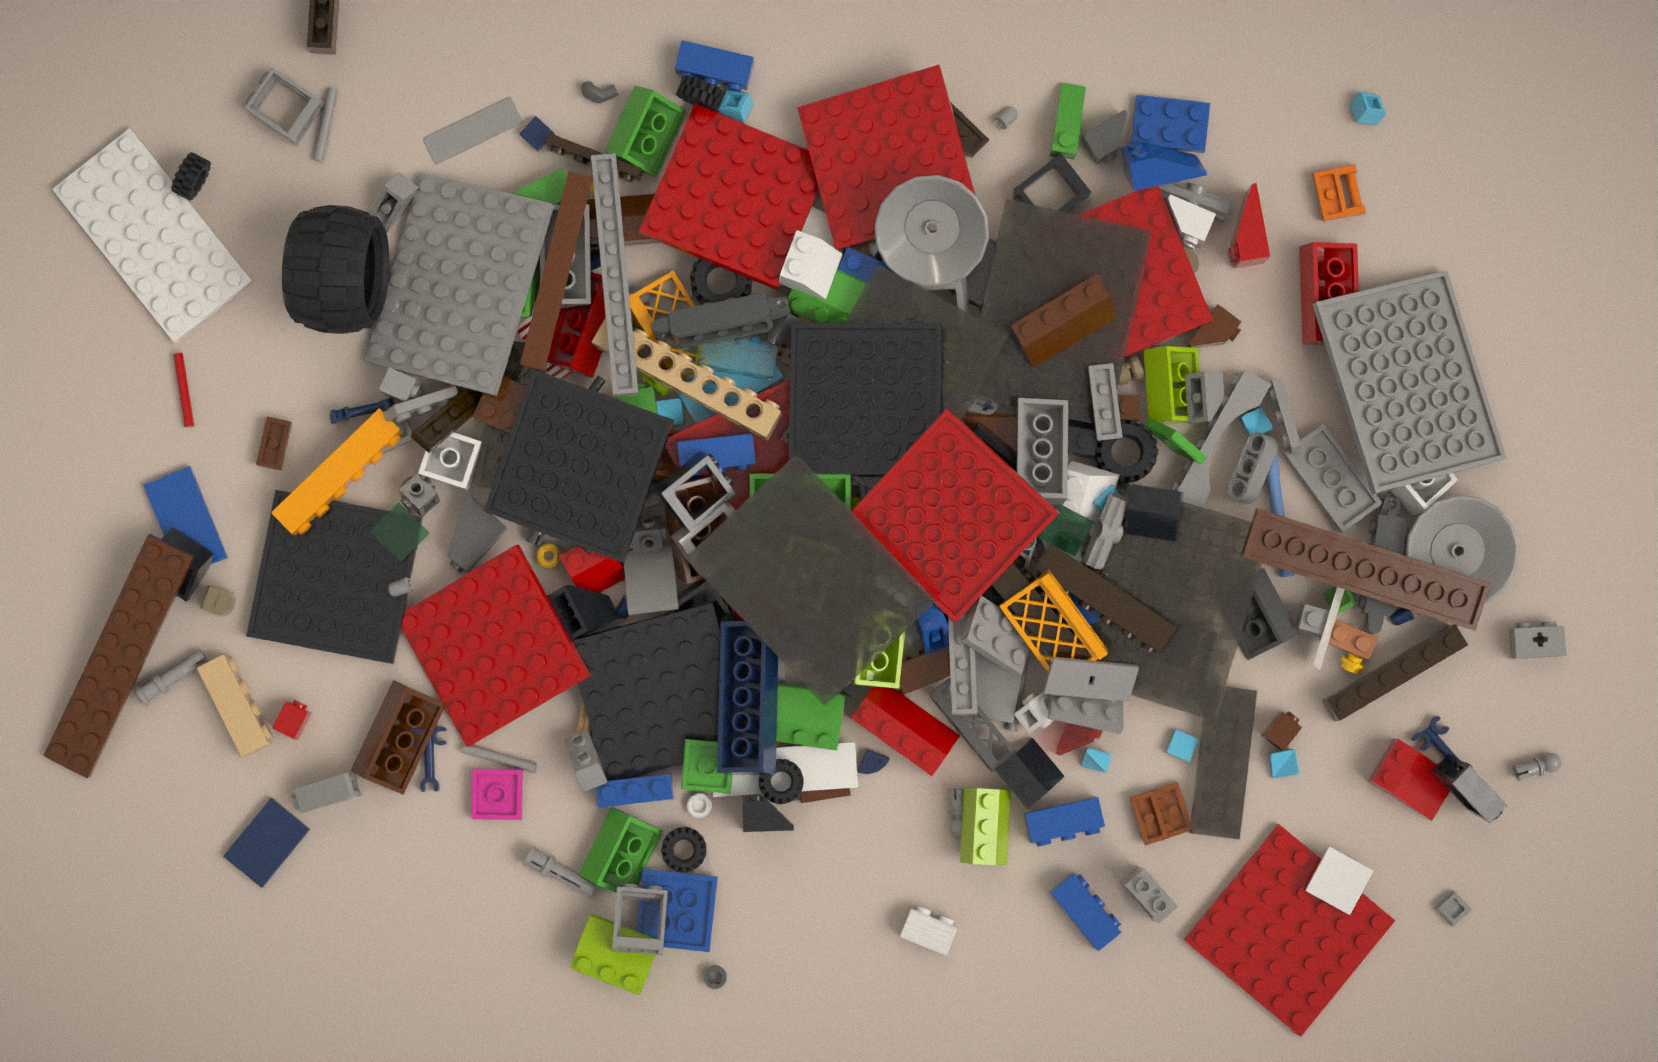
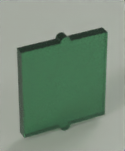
M400 503L387 515H382L383 519L370 531L400 562L413 550H418V545L430 534Z
M1053 505L1059 511V514L1037 537L1076 556L1082 543L1087 541L1086 536L1094 522L1063 505Z

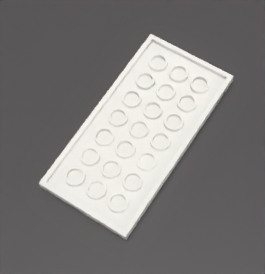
M129 128L52 190L171 340L177 343L253 283V281L191 203L171 191L173 184L171 178L136 134Z

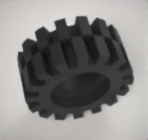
M684 75L676 96L685 102H690L692 105L695 103L712 111H717L724 91L705 80Z
M190 152L183 159L182 165L180 164L178 167V172L175 173L176 177L172 181L171 191L189 201L193 200L206 182L205 179L209 175L211 162Z
M776 759V773H787L791 778L790 787L786 791L775 790L771 784V779L774 775L772 774L759 775V788L763 796L770 802L787 804L800 795L804 785L802 771L794 762L787 759Z
M689 827L676 828L669 832L662 842V858L666 865L674 871L682 873L693 871L705 859L707 853L705 840L695 829ZM688 840L692 843L694 853L689 859L683 860L675 855L674 847L678 841Z

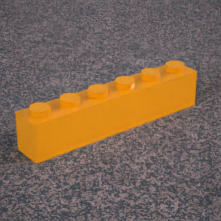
M380 408L271 512L291 534L295 536L298 533L300 535L304 534L311 527L310 522L316 516L320 518L329 510L328 504L334 498L339 500L348 491L346 487L352 481L356 483L365 475L364 469L370 464L375 465L384 456L382 452L388 446L393 448L402 439L400 435L403 431L393 421L387 422L383 415L384 412Z

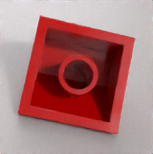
M579 546L559 556L576 587L601 593L625 580V571L620 561L593 551L591 554H588Z

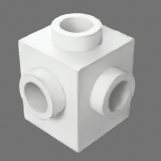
M1043 692L1037 696L1034 693L1030 694L1022 701L1024 706L1014 714L1029 734L1039 726L1042 729L1046 728L1054 721L1048 719L1049 696Z

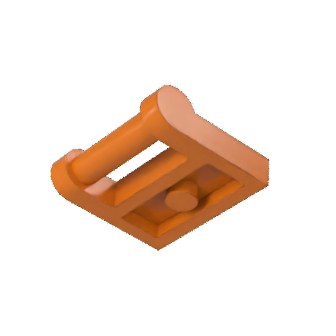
M1356 165L1324 170L1312 174L1322 222L1366 213L1365 205H1362L1356 180ZM1340 176H1346L1352 203L1351 208H1346Z

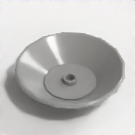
M940 175L914 177L896 186L881 203L874 224L876 247L886 266L903 280L924 287L946 286L968 276L982 260L989 241L988 216L978 197L961 182ZM934 223L937 229L932 231L928 228V225Z
M1455 495L1436 501L1417 517L1407 537L1405 556L1491 583L1485 603H1488L1507 587L1517 567L1519 545L1512 523L1499 507L1480 497ZM1457 546H1460L1462 549L1459 555L1454 553Z

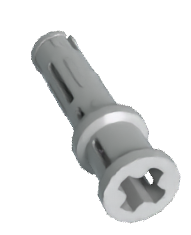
M198 649L161 675L154 674L150 681L142 686H136L134 689L141 701L148 706L152 699L162 693H168L170 686L195 671L197 667L207 663L208 660L202 654V651Z
M534 845L522 864L525 867L528 865L538 870L543 877L549 875L589 898L596 887V884L557 863L554 856L551 855L549 857L536 850Z

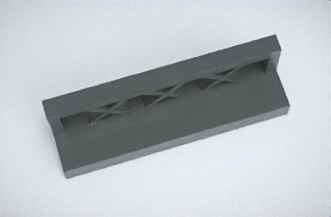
M948 678L928 696L987 768L993 772L1012 757L1016 751L978 705L977 714L983 721L977 720V715H974L973 720L963 719L961 716H952L951 700H947L941 692L950 684V678ZM966 722L973 723V729ZM976 723L986 724L990 728L989 739H981L975 734ZM993 733L999 740H993ZM983 742H989V747L987 748ZM992 743L1003 744L1008 753L1000 760H997L991 753Z

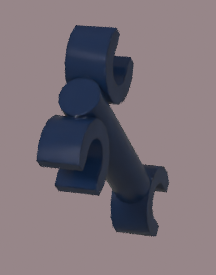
M393 398L358 407L330 410L331 424H336L340 421L346 422L350 420L349 418L372 414L379 408L385 412L394 405Z
M1439 716L1432 718L1429 726L1423 732L1415 733L1411 738L1412 741H1416L1419 737L1424 738L1425 744L1420 748L1421 751L1427 750L1432 742L1444 757L1450 754L1459 759L1439 737V735L1445 734L1449 730L1448 726L1443 727L1441 730L1436 728V722L1441 719Z
M417 727L412 728L411 732H418L421 736L423 730ZM445 727L434 729L425 748V779L420 783L421 792H426V784L428 782L434 784V791H439L440 789L439 781L435 778L434 743L440 746L447 744V741H440L437 738V734L440 731H447Z

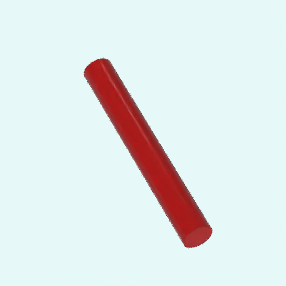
M175 353L173 358L184 427H193L194 420L183 353Z

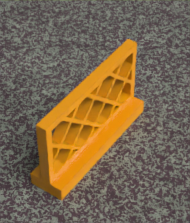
M674 270L634 294L629 295L632 321L638 329L649 335V340L655 343L657 340L655 339L654 332L651 330L655 314L659 313L669 316V312L657 309L660 296L673 299L671 311L675 310L676 301L684 302L688 307L695 306ZM672 279L676 286L675 296L661 292L665 281ZM659 286L658 291L652 290L653 288ZM645 293L657 295L654 308L644 306L639 297ZM718 342L707 343L712 345L717 353L711 358L699 356L702 345H698L696 354L684 352L683 348H680V350L670 348V351L679 354V352H682L691 358H695V365L698 364V360H703L704 362L701 364L707 366L725 355ZM669 359L663 360L660 364L662 370L671 369L673 361ZM692 371L685 372L682 375V380L694 373Z
M1049 569L999 605L1047 672L1050 665L1046 660L1052 661V657H1056L1058 644L1073 646L1071 659H1074L1075 647L1086 648L1091 654V657L1087 660L1091 661L1100 660L1108 654L1106 646ZM1038 585L1045 592L1044 602L1029 600L1030 591ZM1027 593L1026 599H1022L1021 597ZM1048 597L1052 601V603H1047ZM1014 602L1025 603L1024 615H1013L1007 607ZM1028 604L1043 606L1041 619L1026 617ZM1046 607L1058 609L1060 612L1059 622L1044 620ZM1062 616H1063V618L1066 620L1067 623H1061V622H1062ZM1017 620H1023L1022 627ZM1025 621L1040 623L1038 636L1027 635L1024 631ZM1043 624L1058 626L1056 639L1041 637ZM1061 627L1071 628L1074 631L1073 642L1059 640ZM1077 637L1080 639L1082 644L1076 643ZM1032 640H1037V646H1035ZM1040 641L1055 643L1053 656L1041 654L1039 651Z

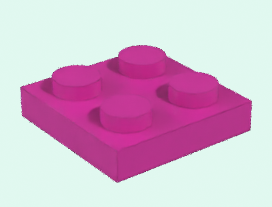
M472 769L471 819L522 820L523 770Z

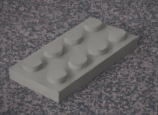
M1324 423L1300 440L1301 453L1292 455L1290 448L1283 453L1341 533L1383 504L1376 494H1371L1369 484Z

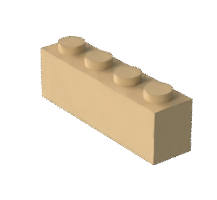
M223 654L197 667L240 756L247 757L272 744L270 740L273 737L272 732L267 724H262L259 715L262 714L260 708L255 701L251 702L248 693H250L249 686L244 679L240 680L236 672L239 670L235 659Z

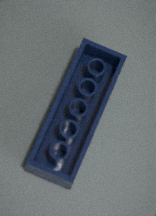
M768 620L721 622L717 773L727 775L776 774L778 623Z

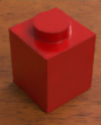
M295 699L293 703L286 701L272 729L294 740H298L311 715V712L306 710L308 706Z

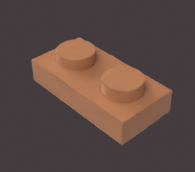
M1335 619L1328 644L1369 661L1379 637Z

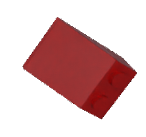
M1257 183L1251 184L1245 192L1231 240V248H1228V258L1230 263L1234 262L1235 269L1264 264L1270 257Z
M1400 739L1392 740L1368 779L1369 783L1431 821L1450 792L1431 772L1438 764Z

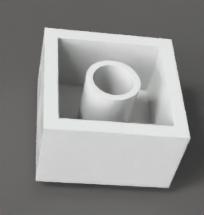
M452 433L430 453L425 451L418 474L469 491L484 444L479 440Z

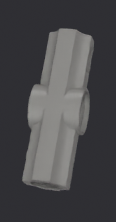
M1178 181L1159 185L1165 201L1170 195H1173L1215 213V219L1224 222L1231 200L1209 193L1207 189L1192 183L1184 184Z
M1114 492L1109 493L1100 518H1095L1090 526L1091 540L1082 560L1086 565L1101 570L1105 565L1112 545L1117 544L1121 540L1123 535L1121 523L1129 504L1127 497Z

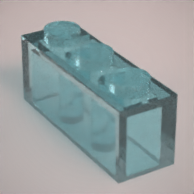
M744 337L702 344L699 367L701 364H704L714 371L773 381L778 347H773L774 344L768 341H759V344L751 343L748 338Z

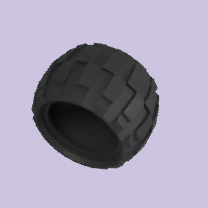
M339 205L314 207L309 211L300 212L296 216L286 236L282 260L284 304L288 314L295 323L304 324L306 328L323 333L347 334L359 332L363 328L369 329L377 322L386 300L390 261L387 232L380 219L363 210Z

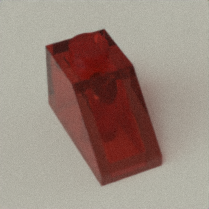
M1067 723L1054 754L1060 756L1092 743L1095 738H1100L1103 731Z

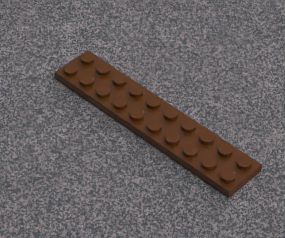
M1258 508L1255 509L1240 555L1476 631L1491 585L1489 582Z
M152 534L147 535L43 755L44 757L87 779L91 777L195 556Z

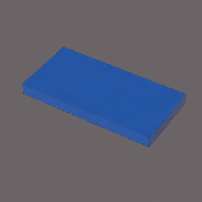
M190 466L143 485L164 535L173 527L214 553L210 565L228 558Z

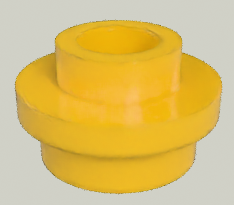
M543 544L536 552L537 562L544 568H553L560 562L559 556L561 552L554 544ZM548 551L553 553V559L550 561L544 558V554Z
M1349 653L1348 656L1343 655L1341 658L1343 661L1341 667L1349 672L1359 674L1365 668V665L1362 663L1363 659L1355 654Z

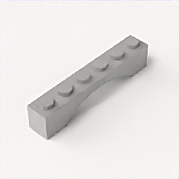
M1246 369L1242 374L1236 373L1230 384L1233 390L1229 396L1225 394L1219 406L1221 409L1217 417L1214 416L1212 421L1208 423L1206 429L1209 432L1206 438L1201 437L1195 446L1207 458L1203 464L1188 459L1182 469V472L1185 473L1181 482L1176 480L1171 489L1184 492L1182 508L1195 515L1199 514L1211 493L1209 464L1217 439L1234 419L1245 412L1257 408L1271 386L1269 382Z

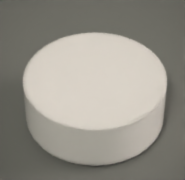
M703 793L693 794L687 801L688 812L696 818L707 816L712 809L711 799Z

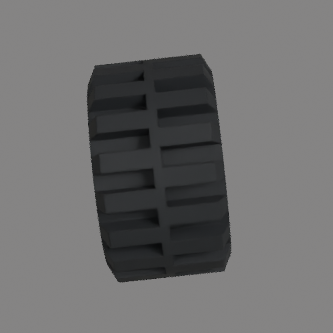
M698 258L697 262H694L692 272L690 273V284L692 292L700 305L707 302L725 301L728 298L745 297L751 294L753 280L734 273L736 284L730 292L725 294L712 292L707 285V276L713 269L719 266Z
M1120 420L1122 437L1134 440L1140 448L1139 460L1134 465L1128 467L1118 464L1111 452L1113 444L1118 439L1097 441L1094 460L1098 464V469L1119 474L1118 482H1121V484L1135 483L1149 474L1156 464L1158 455L1157 440L1153 438L1152 431L1145 428L1146 425L1138 424L1134 420Z

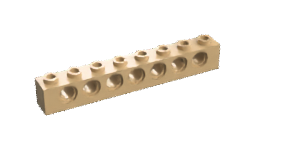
M605 318L592 340V344L595 348L609 355ZM638 328L633 331L636 370L766 441L769 440L782 417L781 411L778 410L779 405L768 399L765 402L756 398L758 396L757 393L746 387L744 390L735 386L736 382L726 376H722V378L713 374L714 370L704 364H701L700 367L691 362L692 358L682 352H679L678 355L671 352V347L660 340L656 343L649 340V335ZM642 348L651 349V355L648 358H640L638 356ZM669 359L673 361L671 369L662 370L660 368L663 360ZM687 371L695 373V377L691 382H684L682 380V375ZM708 383H714L717 386L716 391L712 394H706L703 391L704 386ZM729 395H736L739 398L738 403L734 406L725 404V399ZM758 407L761 412L758 417L750 418L747 416L748 409Z

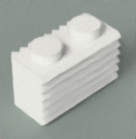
M917 906L916 910L910 908L900 937L947 956L958 929L953 925L954 920L942 915L939 919L930 916V910Z

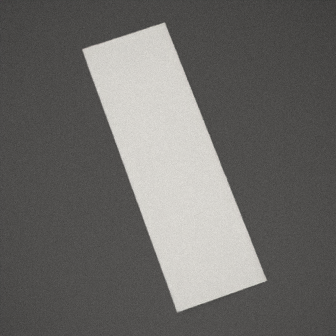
M855 742L838 743L837 751L810 746L776 748V759H787L794 762L802 771L804 778L802 791L858 787ZM777 772L772 776V787L777 791H786L791 785L790 776L785 772ZM732 775L731 794L713 792V797L762 794L759 788V775Z

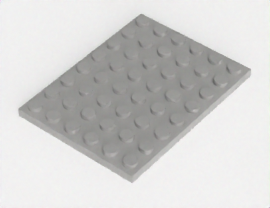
M421 173L417 185L419 188L413 198L390 273L383 311L375 323L364 361L497 396L554 205L540 200Z
M1447 270L1313 304L1372 495L1502 461L1507 458Z

